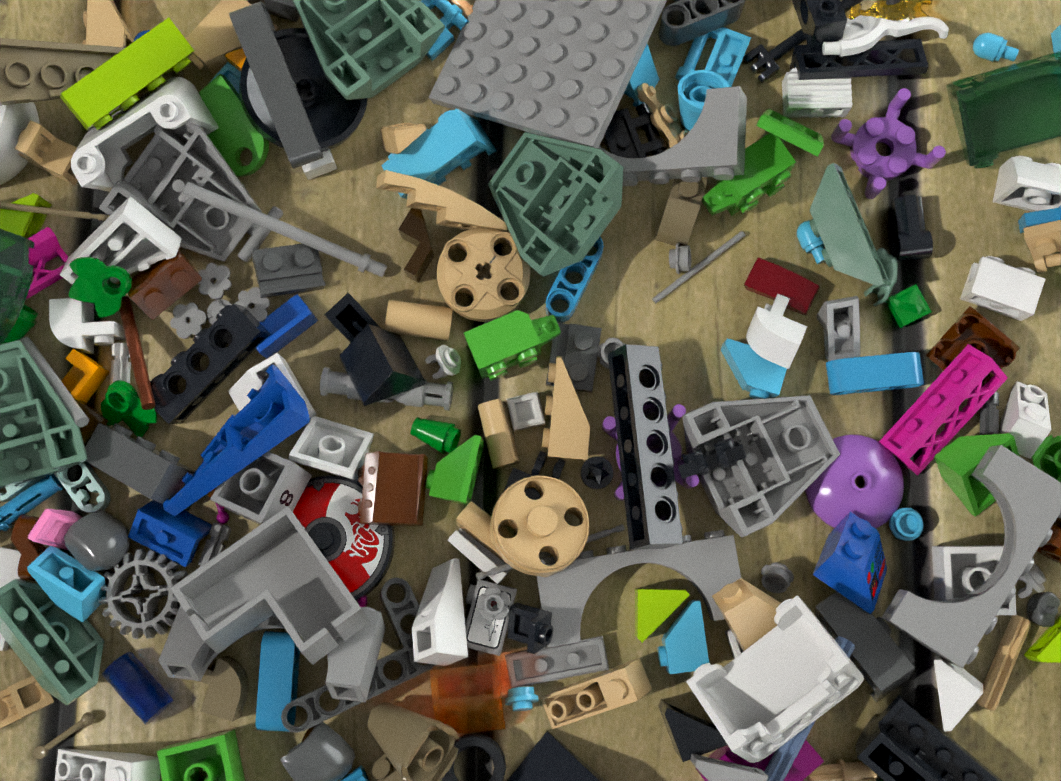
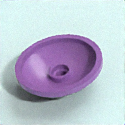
M845 435L834 438L833 441L840 455L805 490L812 510L823 522L833 528L849 512L868 521L874 528L882 526L898 509L903 496L904 481L898 461L889 450L872 438L862 435ZM857 476L864 479L865 484L863 488L856 486L855 479Z

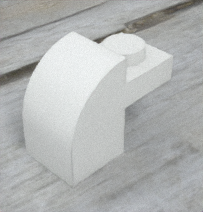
M777 294L773 305L766 303L764 309L757 306L747 330L746 338L750 347L759 356L789 369L807 326L783 317L790 298Z
M72 298L49 299L50 327L55 337L61 343L80 352L94 354V345L109 346L114 344V340H125L124 328L121 324L115 321L94 322V306L92 303Z

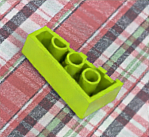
M168 17L62 92L60 98L86 130L93 126L99 130L113 120L110 114L121 107L123 111H126L140 100L137 97L138 94L145 89L152 92L166 81L163 78L172 70L177 74L192 63L189 57L195 50Z

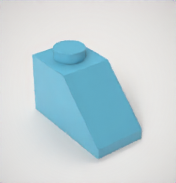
M727 338L722 344L721 352L741 389L750 392L749 396L753 399L776 398L780 394L787 368L762 358L753 351L750 345Z
M49 546L27 567L28 572L53 603L81 622H84L101 605L98 600L106 597V591L101 590V587L105 585V577L95 571L87 570L76 559L56 547Z
M690 600L663 635V646L657 647L660 667L666 666V671L669 674L692 672L701 665L709 663L700 600Z

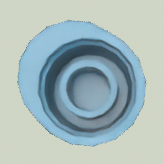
M696 70L680 79L677 87L680 120L683 127L690 131L697 122L704 106L707 89L730 87L721 75L713 71Z

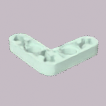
M84 461L79 464L82 468V476L75 482H71L68 479V469L54 473L82 511L87 513L104 511L109 506L110 493L88 462ZM43 477L5 487L7 492H0V501L9 502ZM86 486L90 492L99 493V496L96 498L98 504H88L87 501L90 500L88 492L84 489L77 491V488Z

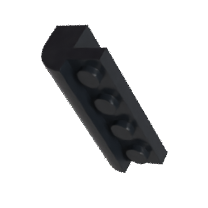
M900 694L879 717L876 714L872 717L861 732L856 743L857 758L884 781H1002Z

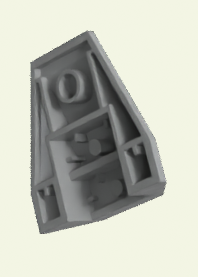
M187 122L179 128L166 129L157 124L153 130L156 134L126 177L114 185L99 209L110 216L131 196L182 238L180 247L225 261L253 223L184 194L187 182L196 184L259 212L262 211L201 126Z
M810 395L712 402L683 415L686 452L701 449L703 453L715 449L714 444L728 438H733L734 442L741 440L747 458L729 463V467L723 469L720 466L708 470L709 473L702 476L701 473L697 474L715 512L741 538L772 524L840 455Z

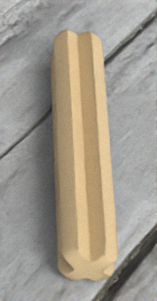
M1019 615L1011 616L983 683V694L976 701L979 706L990 711L996 710L1031 627V621Z

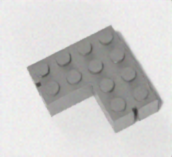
M289 506L170 588L183 610L189 615L188 618L202 640L217 654L275 613L300 652L313 665L339 646L336 639L340 636L346 641L371 622Z

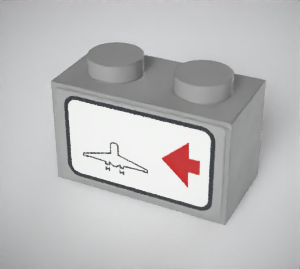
M481 579L477 581V585L470 584L466 598V604L471 605L468 618L465 617L467 648L500 656L508 628L509 613L502 620H485L481 616V610L477 608V600L481 594L485 593L487 588L497 587L501 592H506L509 595L511 603L508 609L510 610V606L514 604L517 589ZM492 601L491 607L495 608L497 606V602Z

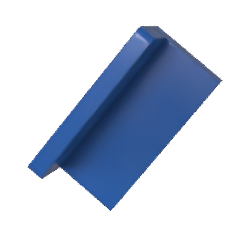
M298 294L268 315L263 322H260L270 335L256 349L266 359L276 354L318 321Z
M152 500L138 509L128 538L187 567L194 558L200 540L210 533L212 524L184 510L173 516L164 511L163 503Z

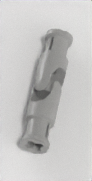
M329 367L323 368L320 379L321 396H327L331 393L347 395L348 399L361 400L347 373L334 372ZM425 379V385L378 402L390 403L396 400L407 406L444 407V410L450 411L453 382L448 381L447 384L429 383Z

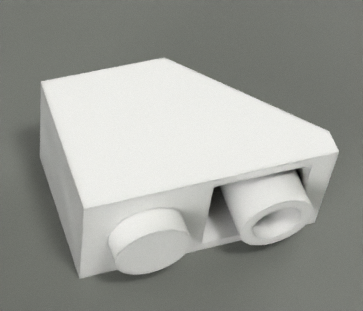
M1016 381L999 424V434L1010 433L1013 435L1019 455L1031 459L1051 431L1048 396L1046 392L1035 385H1026Z

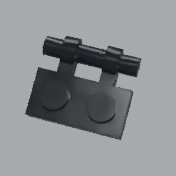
M646 103L636 107L639 117L633 119L628 108L616 111L603 137L608 152L625 158H645L649 155L662 153L668 148L664 138H660L658 130L651 122L650 115L652 113ZM638 130L645 131L648 143L641 144L637 134Z

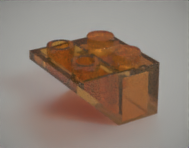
M500 660L437 666L430 670L432 702L437 721L448 724L457 734L506 729Z

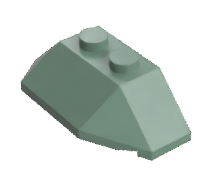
M835 163L828 165L811 205L810 213L813 219L809 221L814 235L817 238L821 237L825 249H822V255L826 264L829 267L833 266L836 271L875 286L884 288L890 286L891 283L842 168Z
M14 579L1 587L0 632L40 686L65 705H69L96 686L104 640L87 619L81 622L57 607L39 584Z

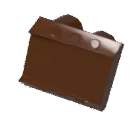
M969 306L926 356L944 371L969 344L991 357L999 368L1002 369L1009 366L1015 360L1016 352L1020 347L984 316ZM991 372L982 380L981 386H984L994 376Z
M381 451L365 453V463L358 469V481L363 486L362 498L358 502L360 524L423 526L428 457L425 454L388 453Z

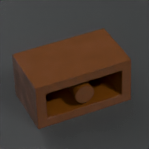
M178 249L175 257L169 260L165 258L151 264L148 269L132 277V286L128 295L153 320L198 284L202 277L195 266Z

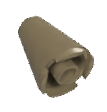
M389 702L376 706L370 712L368 729L403 781H440L449 771L458 753V748L454 746L455 738L459 740L457 732L451 726Z

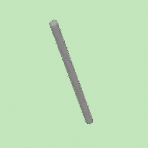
M740 231L690 271L686 272L652 298L655 304L742 239L745 233Z

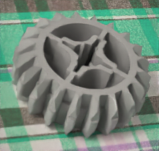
M136 549L135 555L126 553L123 556V562L113 566L115 572L106 571L103 574L109 580V584L101 587L102 591H107V597L100 598L98 602L100 604L108 603L109 608L105 609L102 615L104 617L113 615L114 617L109 626L117 627L121 625L120 634L128 635L132 631L134 639L141 638L143 634L147 639L154 638L156 631L160 635L166 634L168 632L167 625L172 627L176 618L175 615H177L180 608V603L170 588L188 575L187 571L176 572L180 564L174 561L169 562L170 559L165 557V555H159V553L151 549L147 553L144 549ZM149 566L158 570L163 575L167 585H159L155 581L153 573H150ZM135 571L136 574L133 575L131 587L123 592L128 577ZM141 590H158L157 593H152L149 597H133L134 594L141 593ZM168 595L164 609L155 617V612L158 611L159 600ZM124 602L134 604L137 614H141V620L134 617L128 611Z

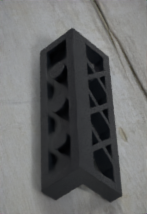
M921 39L878 41L872 48L864 52L842 57L840 55H823L822 49L809 51L807 45H795L790 71L796 68L799 80L926 74L929 66Z

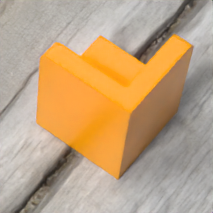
M72 349L65 359L73 364V366L62 379V383L71 392L70 394L73 398L87 403L110 371L85 353Z

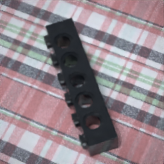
M625 344L608 353L629 546L630 550L664 549L683 544V529L680 522L678 491L676 489L674 459L670 442V426L666 410V394L662 379V362L660 360L659 347Z

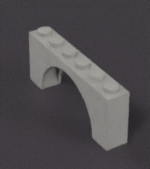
M740 86L707 89L702 112L690 132L676 145L657 155L645 158H625L606 151L601 145H599L598 149H601L624 167L623 186H635L638 181L666 184L669 182V179L698 182L701 180V177L731 180L734 178V175H744L747 97Z
M1002 445L989 447L972 473V476L978 479L993 495L1003 517L1004 547L999 563L993 573L977 589L964 596L949 600H927L909 591L899 589L881 617L940 657L960 668H963L965 664H970L975 659L979 651L977 645L984 634L987 635L994 629L998 620L995 617L1002 605L1005 606L1012 600L1016 592L1015 584L1020 576H1025L1031 570L1034 564L1032 557L1039 547H1043L1049 541L1053 533L1050 528L1057 518H1061V482Z
M724 530L704 533L705 539L692 541L691 535L682 536L683 544L664 549L626 551V545L606 548L607 555L595 557L593 550L584 551L566 569L549 577L537 576L542 610L552 612L551 625L553 626V637L547 647L581 642L580 624L582 613L592 591L611 573L633 564H658L680 573L695 586L702 596L710 619L714 621L723 620L724 617L712 595L719 592L727 584L741 578L734 535L724 536ZM553 556L541 559V562L551 566L555 564V559Z
M180 605L158 661L168 677L201 681L206 669L218 654L202 640L188 618L189 615ZM361 607L371 622L346 641L341 636L336 639L339 646L327 654L328 671L325 683L331 697L334 699L366 703L386 627L381 611H376L370 607ZM274 613L247 634L269 628H284V626Z

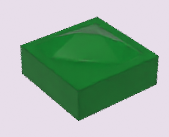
M917 284L886 300L900 328L932 312Z

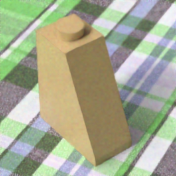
M221 0L185 38L195 50L189 59L192 62L191 64L198 70L204 67L214 75L228 62L225 58L227 53L242 48L229 13L251 5L247 0ZM273 23L275 30L279 31V27Z
M742 578L727 584L719 592L712 595L743 652L777 626L774 617L776 615V608L781 602Z

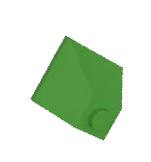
M1010 433L960 436L934 456L941 477L967 510L975 517L996 500L990 491L978 479L972 476V473L991 446L1002 445L1019 456L1014 436Z
M472 436L437 462L435 470H429L425 486L426 489H430L429 496L468 505L471 502L484 447V441L481 436Z

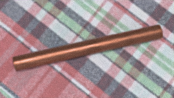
M125 296L122 297L119 311L141 406L144 410H150L155 407V401L131 300Z

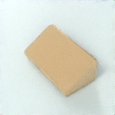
M412 122L382 126L380 131L384 151L394 154L401 153L426 131V126L422 123Z

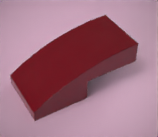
M759 257L744 283L746 290L772 300L776 299L777 294L790 298L786 309L805 316L820 289L819 285Z

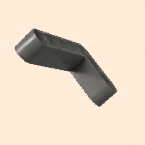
M679 0L665 7L662 12L658 32L659 38L668 46H677L734 23L740 18L746 0Z
M260 1L230 12L229 16L292 168L295 169L324 158L274 34L276 30L266 5Z
M402 578L388 580L380 590L381 603L397 636L401 649L377 660L367 700L436 666L434 664L420 665L414 662L412 634H406L400 627L401 619L405 615L416 617L419 609V604L411 586ZM399 585L404 590L402 602L393 603L389 601L386 595L389 586ZM390 660L397 661L401 666V674L395 680H388L383 674V667ZM324 685L289 702L282 711L281 720L287 730L298 733L362 702L339 699V704L335 709L325 710L319 704L321 694L328 691L327 685ZM293 706H302L307 711V720L302 725L294 726L288 721L287 714Z

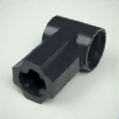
M905 195L895 198L891 202L895 229L892 237L893 257H896L897 261L930 258L933 251V240L930 231L925 229L922 198L916 195Z

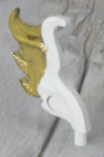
M878 0L867 10H861L862 4L859 3L850 9L849 19L847 18L842 40L823 42L822 53L823 55H840V57L854 55L872 48L883 36L900 37L926 29L937 31L939 37L945 39L948 36L949 28L942 20L930 17L921 9L922 5H931L933 0H901L894 5H886L887 0Z

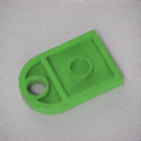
M219 74L199 92L219 127L207 136L237 177L249 176L258 171L264 164L269 151V140L264 138L253 127L243 110L239 93L225 75ZM248 148L252 152V161L249 165L244 166L241 163L240 155L244 149Z

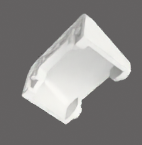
M172 77L152 92L149 91L141 96L140 100L126 111L121 109L113 114V120L101 129L91 128L71 158L72 171L81 187L110 192L117 182L124 179L126 166L133 164L125 149L152 133L157 124L166 129H176L190 122L201 126L207 135L218 129L217 123L195 86L182 77Z
M798 595L793 599L783 601L776 608L774 621L777 626L726 666L722 667L719 664L711 665L710 663H705L698 667L693 673L694 676L686 681L732 752L751 763L759 762L771 755L855 691L864 680V676Z

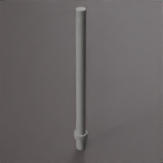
M187 182L183 193L357 266L360 272L364 273L366 270L380 277L384 276L387 265L370 259L371 255L364 253V256L191 182Z

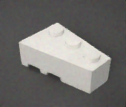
M130 196L68 257L60 276L73 284L79 276L73 272L69 264L74 259L80 257L97 258L107 266H119L129 274L138 270L141 272L165 258L169 260L175 257L182 238ZM110 277L113 283L120 281L115 277Z

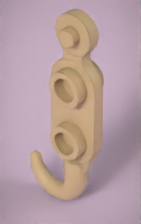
M642 83L637 88L638 98L651 108V122L656 129L664 132L669 139V147L671 148L689 132L687 130L683 131L677 123V115L673 108L668 104L663 105L657 100L655 88L647 83Z

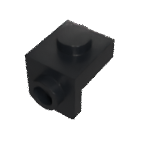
M517 602L510 606L507 638L528 644V653H537L549 645L552 640V612Z

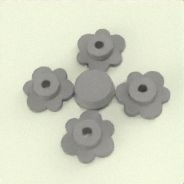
M209 263L206 266V270L198 271L202 277V280L198 283L200 284L199 292L203 295H209L215 301L209 305L207 315L204 311L198 310V306L195 303H189L187 306L178 304L174 307V318L171 319L170 325L176 329V333L180 338L188 339L192 334L197 335L202 330L201 326L206 323L207 318L213 325L217 321L216 315L225 306L232 305L229 301L220 299L224 295V290H229L232 286L231 281L228 280L231 275L228 267ZM253 287L248 292L241 291L239 293V301L235 304L244 306L259 322H263L268 315L266 309L270 306V300L266 297L260 298V289L258 287ZM230 331L226 332L222 339L225 348L226 344L230 345L232 342Z

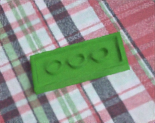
M770 108L764 111L756 125L817 157L824 146L822 134Z

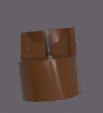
M23 514L15 522L10 540L21 553L18 564V577L36 582L28 572L27 567L46 548L43 544L28 539L30 531L40 517Z

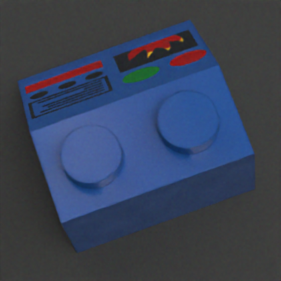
M849 512L828 535L813 572L815 577L869 614L875 609L887 572V564L879 531L871 526L868 521Z

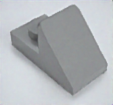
M858 296L825 301L817 313V320L824 328L825 358L828 361L860 357Z

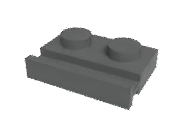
M304 244L252 250L260 298L325 288L326 285L323 280L318 250Z
M557 322L561 335L552 341L549 363H556V357L562 356L575 390L592 393L602 328ZM547 374L546 386H554V383L548 382Z

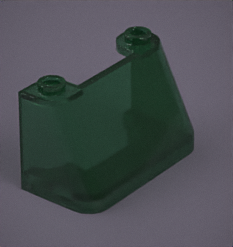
M1061 51L946 84L966 163L969 166H974L975 169L993 165L994 159H997L1001 152L1061 137Z

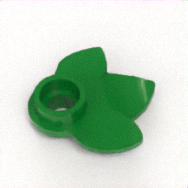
M80 257L70 262V268L79 277L72 284L68 296L78 301L95 303V309L100 318L115 314L121 307L122 297L131 289L132 279L130 274L119 266H107L101 260L93 257ZM110 277L117 278L121 283L114 284Z
M117 380L108 387L105 399L101 402L102 415L109 420L107 426L114 425V423H119L123 420L137 437H143L149 428V423H156L158 421L154 408L150 410L142 409L136 389L125 381Z

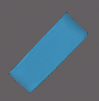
M601 237L593 245L597 249L596 254L585 256L582 261L561 269L546 298L545 308L547 316L554 315L557 322L564 323L573 316L601 261L604 248ZM570 272H578L582 275L583 280L578 284H571L565 277ZM561 299L568 303L569 308L565 312L559 313L552 309L551 304L555 300Z
M920 352L844 358L826 362L830 395L906 389L924 385Z
M265 631L262 637L256 707L257 730L290 732L282 724L281 715L285 706L292 700L297 699L300 650L288 632ZM296 706L290 708L287 714L288 721L292 725L295 724Z

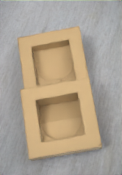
M30 676L0 691V729L54 703L52 695L40 686L34 676Z

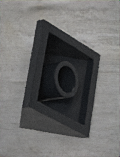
M367 324L340 354V360L364 406L425 385V379L399 334Z
M660 700L659 710L674 749L683 762L690 760L691 754L703 755L728 745L714 724Z

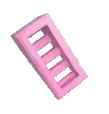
M45 509L30 531L28 539L33 542L68 550L65 546L64 536L70 526L82 517L73 511Z

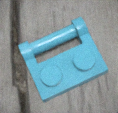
M722 27L695 38L683 66L678 68L675 78L680 81L686 74L696 71L695 68L707 38L716 39V43L705 70L721 75L732 87L751 37Z

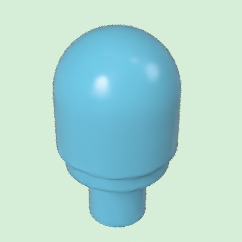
M992 33L980 34L973 43L974 53L978 57L992 62H998L1000 58L1014 62L1019 49L1007 46L1008 40Z
M810 220L804 221L797 229V238L802 249L807 254L812 253L816 263L821 264L825 262L822 255V249L825 246L821 237L817 238L814 235L809 223Z

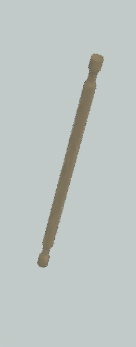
M0 202V209L84 219L94 218L102 221L107 219L106 214H91L89 212Z

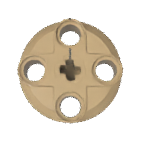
M484 227L473 228L458 234L445 244L438 260L437 283L442 298L455 313L473 321H492L513 312L526 295L530 282V266L521 258L510 233ZM504 243L510 247L511 253L506 256H500L494 251V247L497 244ZM455 249H460L466 253L467 257L461 262H454L449 258V254ZM505 287H512L517 291L518 297L515 300L508 301L501 296L500 291ZM461 293H467L473 298V303L470 306L461 307L456 303L455 298Z
M548 476L527 477L508 487L496 502L490 522V539L501 558L517 571L541 577L552 576L569 567L583 551L589 535V517L582 498L565 482ZM527 488L536 489L540 494V499L532 500L528 498L524 490ZM564 515H575L579 519L580 525H569L565 521ZM501 526L511 527L515 532V537L511 539L502 537L498 528ZM539 553H550L555 559V564L551 566L543 564L539 559Z

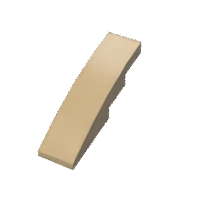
M388 170L383 171L377 176L376 189L407 194L406 207L437 212L436 225L466 230L480 227L497 229L502 232L507 230V225L503 220L481 205L450 189L417 177Z

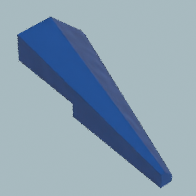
M272 364L266 370L269 374L268 379L259 390L251 389L247 395L251 401L236 415L232 414L202 452L201 456L204 459L202 464L194 474L187 472L181 479L185 483L184 487L171 499L164 501V511L176 516L310 422L306 402L279 368Z

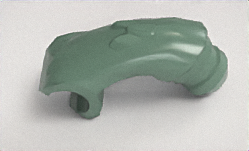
M879 248L877 253L891 285L885 288L872 285L864 291L865 297L871 292L877 295L878 301L873 304L875 307L886 302L894 284L897 282V258L893 257L892 254L889 255L885 248Z

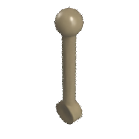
M91 712L84 713L79 722L46 745L35 747L33 750L34 757L36 759L45 758L50 749L84 725H92L95 721L94 714Z

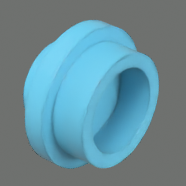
M900 508L892 514L889 520V527L896 538L910 541L920 536L924 523L921 515L916 510Z
M534 687L511 688L507 690L508 698L505 699V705L512 706L513 711H527L533 709L532 704L538 702L539 698L538 695H535Z

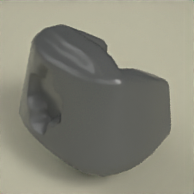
M1052 592L1033 594L1027 604L1026 613L1028 619L1042 627H1052L1055 624V616L1058 613L1060 600Z

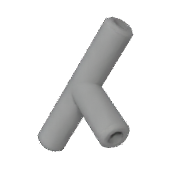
M273 206L267 215L279 220L283 215V211ZM253 223L247 231L251 237L238 253V257L244 262H249L252 258V250L260 247L271 230Z

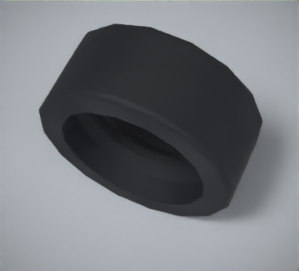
M479 733L466 734L459 737V740H455L454 746L458 748L457 756L461 751L471 747L481 748L486 751L493 760L494 766L493 775L489 781H503L506 762L504 753L497 742L489 736ZM455 760L449 771L442 778V781H458L454 773Z

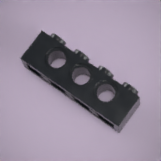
M792 0L809 51L822 49L823 42L842 40L847 18L840 0Z
M233 303L221 309L216 315L217 321L209 329L201 330L194 337V344L187 351L178 353L170 362L172 366L164 374H159L150 381L155 401L154 409L168 424H182L256 347L270 335L266 328L244 306ZM230 331L232 342L225 348L222 339L224 334ZM207 354L209 366L203 371L200 366V360L202 356ZM184 377L187 385L185 391L180 393L178 382Z

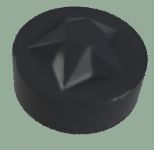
M591 457L582 465L581 479L590 489H603L612 481L613 467L603 457Z

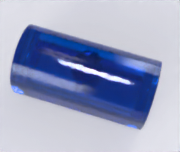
M131 651L117 658L102 673V676L145 725L150 724L174 701Z

